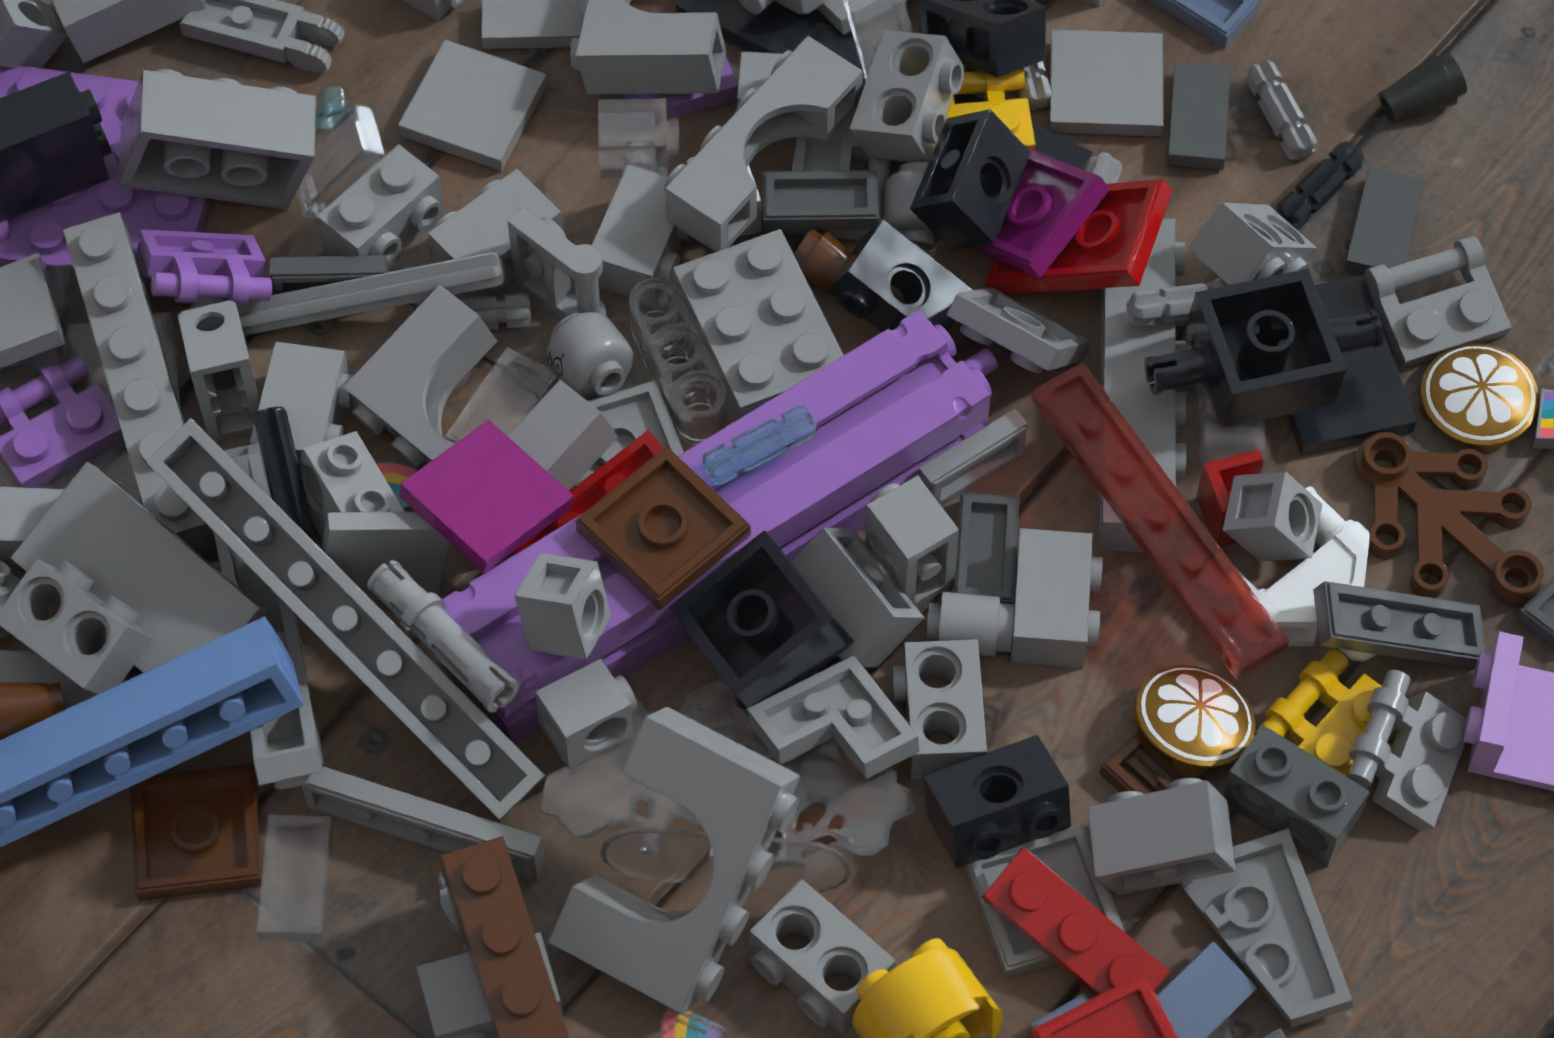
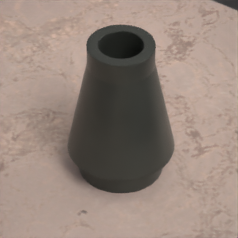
M1447 53L1437 57L1432 54L1389 88L1380 91L1378 97L1388 119L1391 122H1395L1404 117L1457 105V98L1467 94V84L1458 63L1452 55Z

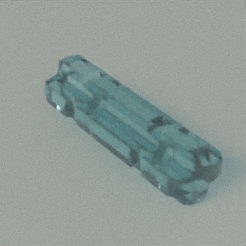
M797 405L781 413V421L777 422L775 418H772L730 439L732 446L727 448L726 445L721 444L705 452L702 456V464L706 474L715 485H723L738 477L737 470L742 468L744 472H748L789 451L788 444L792 443L794 446H799L817 434V426L813 416L804 405Z

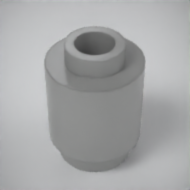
M942 592L941 604L929 603L926 639L938 641L978 639L979 656L995 657L996 651L1011 653L1015 604L1000 603V597Z

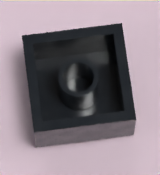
M765 530L668 607L733 694L747 708L813 676L855 642L787 554Z

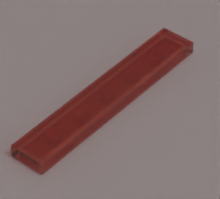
M1084 362L1035 388L1032 396L1034 403L1233 676L1237 679L1286 650L1289 643L1286 635Z

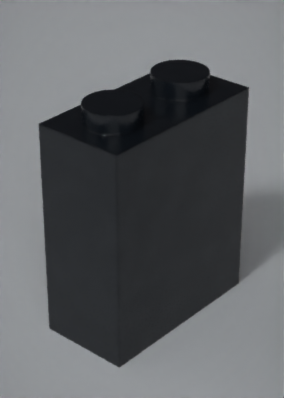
M70 72L0 98V223L109 180L103 157L112 154V151L100 124L103 120L90 89L79 92Z

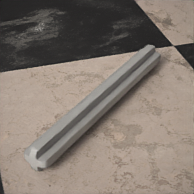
M489 252L271 295L270 301L249 300L246 306L237 305L243 333L244 335H250L424 301L439 284L453 295L501 286L505 282V267L503 260L497 252Z

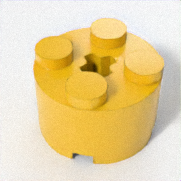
M939 938L923 943L914 951L910 959L901 963L890 972L886 969L872 972L856 988V994L861 1001L853 1014L852 1025L860 1038H981L984 1033L989 1038H995L1003 1023L1001 1010L957 951L948 948L942 939Z

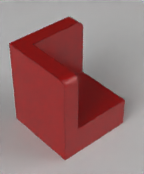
M1259 450L1203 464L1196 498L1216 548L1237 543L1223 531L1234 476L1261 474L1264 461Z

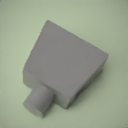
M197 298L195 303H191L189 310L182 311L178 315L189 370L206 432L215 442L252 434L254 427L253 416L258 411L260 398L236 302L213 298ZM232 369L236 385L227 390L217 389L213 373Z

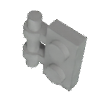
M1389 670L1382 687L1375 688L1369 700L1367 709L1371 715L1364 734H1359L1354 739L1349 753L1353 762L1347 777L1364 788L1371 786L1374 776L1379 778L1380 780L1372 801L1420 832L1435 827L1466 743L1463 742L1466 718L1426 691L1411 696L1410 701H1408L1405 694L1410 684V677L1401 671ZM1392 729H1394L1398 733L1391 749L1387 741Z

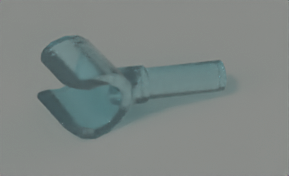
M335 86L320 91L317 95L318 111H315V129L320 127L328 131H341L345 129L350 123L351 111L349 101L345 100L344 90L341 87Z

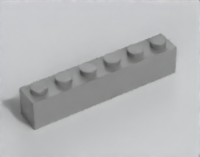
M1163 218L1140 286L1101 289L1099 550L1170 553L1174 532L1185 531L1187 499L1184 495H1176V479L1185 478L1186 443H1176V427L1185 426L1186 392H1177L1176 389L1153 395L1149 386L1155 383V380L1147 383L1144 367L1146 357H1156L1186 350V341H1175V326H1184L1185 321L1161 323L1156 319V325L1138 327L1130 322L1129 313L1126 311V302L1134 292L1155 290L1159 294L1160 288L1175 287V276H1184L1185 242H1175V219Z

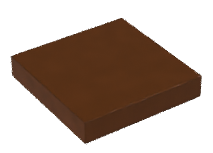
M668 446L575 520L576 530L659 611L751 536V525Z
M254 764L154 775L130 787L135 893L139 901L264 886L258 786Z

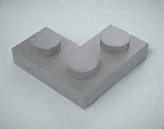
M854 655L747 709L749 725L780 765L834 738L864 778L868 779L919 752L918 735Z

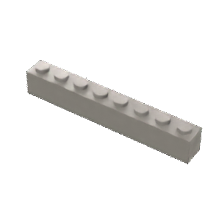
M192 418L145 461L499 820H502L545 777L518 747Z

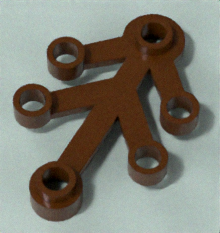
M1389 432L1378 433L1366 439L1359 446L1355 457L1356 471L1365 483L1373 487L1374 523L1369 531L1368 548L1373 556L1382 560H1389L1398 556L1402 550L1406 534L1403 526L1397 522L1398 491L1416 507L1417 564L1410 578V586L1417 596L1438 598L1445 591L1449 580V571L1443 563V531L1492 576V588L1503 601L1511 604H1521L1533 599L1539 590L1544 576L1540 561L1531 553L1523 550L1504 553L1463 516L1493 517L1500 526L1515 529L1526 522L1531 510L1530 497L1518 488H1506L1500 492L1465 491L1477 488L1484 480L1488 463L1482 453L1474 449H1463L1457 453L1412 451L1404 438ZM1378 460H1386L1390 462L1394 468H1383L1378 466L1375 462ZM1461 464L1472 465L1478 473L1472 475L1465 474L1458 466ZM1420 476H1449L1455 486L1465 490L1433 489ZM1514 503L1521 509V512L1516 514L1509 513L1503 508L1502 504ZM1382 533L1389 534L1395 539L1396 543L1391 545L1383 544L1376 536ZM1431 573L1439 579V583L1427 584L1422 581L1420 575ZM1509 577L1518 578L1525 587L1512 586L1505 579Z

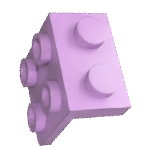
M1499 631L1491 653L1480 651L1475 668L1473 687L1482 689L1479 707L1471 705L1469 708L1463 733V742L1472 744L1467 772L1554 791V673L1519 665L1524 637Z

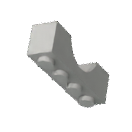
M809 36L793 52L790 50L784 52L776 61L771 76L759 89L751 88L745 93L737 106L736 113L723 127L718 125L707 134L701 145L700 152L687 166L680 164L672 171L664 186L666 220L714 252L730 247L757 217V185L747 171L751 160L763 148L781 139L811 137L827 141L856 110L862 94L863 71Z

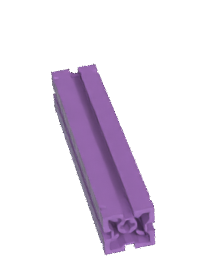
M918 310L900 321V325L896 329L883 331L680 454L678 457L751 525V536L660 611L576 530L575 520L580 516L469 582L468 588L464 591H454L442 599L446 604L444 610L519 684V689L514 698L502 709L498 707L496 712H489L484 707L487 716L517 745L530 737L532 731L540 726L538 724L535 691L599 659L604 662L614 678L620 675L626 677L689 638L690 635L668 607L764 530L792 561L822 527L854 529L856 533L866 527L867 504L870 503L878 491L893 483L902 485L918 476L919 467L989 425L988 417L992 391L985 376L998 367L994 355L987 348H984L965 361L956 363L952 359L956 355V347L949 333L939 324L933 326L921 310ZM540 553L597 561L611 618L587 660L529 649L514 595Z

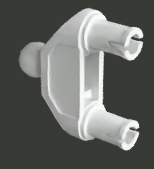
M1311 486L1305 489L1323 504L1315 539L1320 548L1312 554V558L1305 559L1267 590L1264 588L1258 590L1224 554L1215 558L1214 562L1218 565L1217 567L1212 562H1209L1197 577V583L1204 587L1232 615L1230 621L1233 624V630L1249 643L1265 646H1314L1319 642L1313 589L1324 581L1364 587L1369 548V531L1360 522H1354L1351 519L1345 521ZM1339 649L1351 661L1364 662L1377 655Z

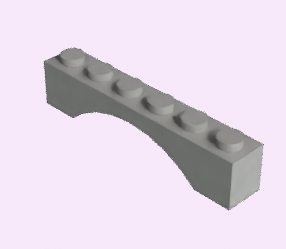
M118 212L63 229L143 506L200 555L215 551L217 546L213 530L145 462L185 423L164 358L134 245L122 216Z

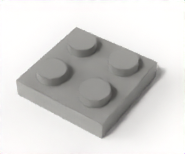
M993 287L956 294L947 313V316L962 323L960 332L968 338L991 346L993 341L1013 351L1010 359L1014 363L1039 374L1042 373L1043 369L1050 371L1081 362L1091 342Z

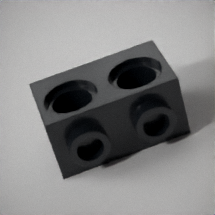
M919 0L920 34L946 36L963 66L998 78L1046 60V6L1029 0Z

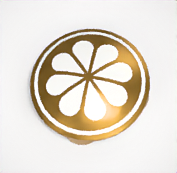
M1463 344L1442 352L1429 364L1421 383L1420 412L1427 421L1432 422L1448 437L1458 442L1472 445L1475 450L1481 453L1497 452L1505 443L1523 434L1533 422L1538 409V388L1529 369L1511 353L1491 345Z
M1170 666L1150 675L1141 685L1131 713L1132 722L1144 733L1150 743L1164 755L1171 758L1177 770L1189 776H1199L1207 768L1225 766L1238 760L1255 734L1254 714L1242 692L1223 676L1197 666Z

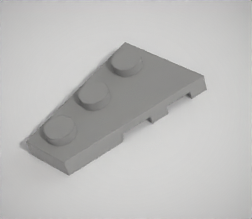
M1289 829L1233 846L1236 869L1234 872L1176 883L1292 1028L1353 1008L1352 997Z

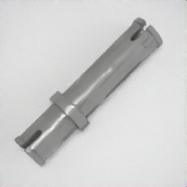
M395 560L389 561L388 566L385 563L374 571L367 583L368 590L401 621L399 622L401 630L409 638H418L435 654V657L475 695L489 712H496L498 707L502 709L514 698L519 689L518 682L501 668L444 610L446 604L436 593H427Z

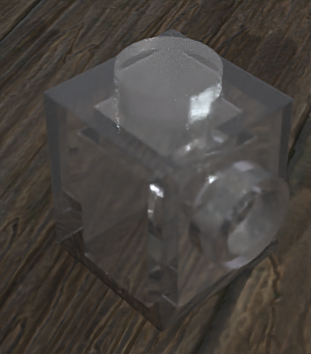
M666 98L598 100V150L601 179L622 178L627 165L668 176V155H679L678 121H667Z

